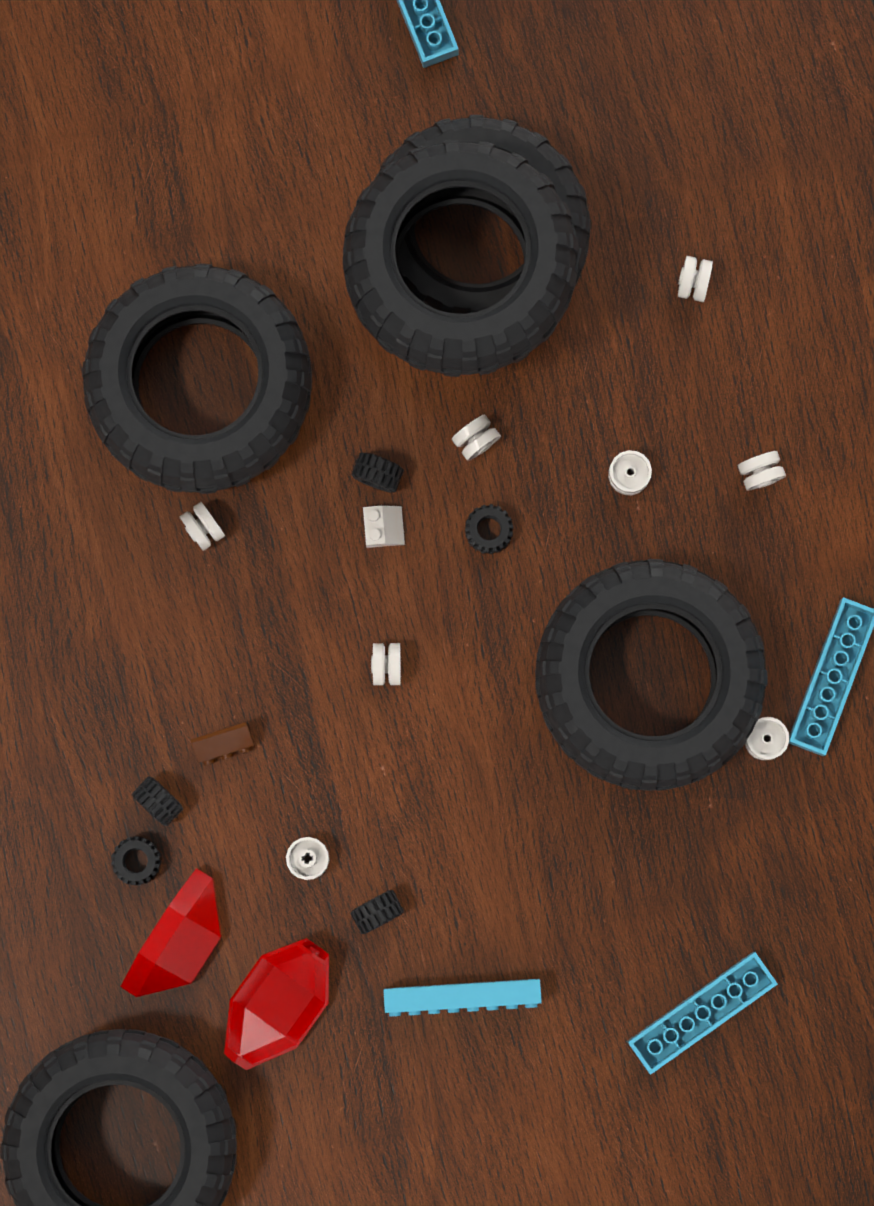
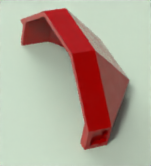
M198 868L194 870L140 949L120 986L122 989L135 997H140L192 984L222 938L215 884L212 877Z
M305 938L261 955L230 999L224 1054L230 1060L248 1070L292 1051L299 1046L329 1004V954Z

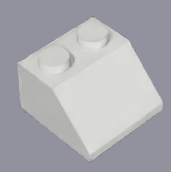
M402 506L363 507L367 548L405 545Z

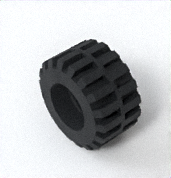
M364 452L359 453L351 475L354 479L365 485L392 493L396 492L404 469L388 459Z
M489 504V506L481 505L480 508H475L469 514L465 525V535L468 543L474 550H478L482 554L498 553L505 549L511 541L513 534L512 519L501 507H496L493 504ZM493 519L499 523L500 534L496 539L485 540L480 537L478 525L482 520Z
M148 776L132 793L136 801L164 826H168L183 810L181 803L153 777Z
M129 837L126 840H122L115 847L114 853H112L111 866H113V872L119 880L126 884H147L160 871L159 868L162 863L160 859L161 854L157 846L148 839ZM136 849L143 851L148 859L146 868L138 873L131 872L125 864L127 854Z
M388 890L353 909L350 914L360 933L367 934L402 915L404 910L394 891Z

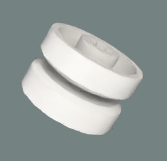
M686 256L684 267H682L679 277L677 297L687 299L690 296L691 289L694 288V300L704 302L713 261L703 259L700 262L699 270H696V257Z
M485 414L470 422L452 438L457 447L465 446L462 454L467 461L488 450L501 437L496 428L485 431L491 423Z
M628 450L621 452L613 459L609 468L608 478L615 491L623 495L632 496L646 488L651 478L652 468L649 460L643 454ZM627 470H630L631 473H634V474L631 475V476L628 475V474H627Z
M777 451L761 454L738 464L741 475L753 474L743 481L747 491L766 487L786 477L783 467H772L780 461Z
M200 502L193 507V511L198 516V519L195 520L188 511L179 517L186 526L185 529L193 541L197 542L204 551L211 546V541L206 534L209 533L215 541H219L225 535L203 503Z
M373 643V656H371L373 685H384L385 673L389 675L390 685H400V643H390L388 655H385L383 643Z
M762 717L756 722L745 746L754 758L772 760L782 755L787 749L789 732L778 719ZM765 735H766L767 737L770 736L771 740L768 741V742H765V741H764V736H765Z
M311 837L300 838L293 842L288 848L286 862L290 872L297 878L304 880L316 879L323 875L330 861L329 852L325 845ZM306 855L312 857V860L308 863L304 860Z

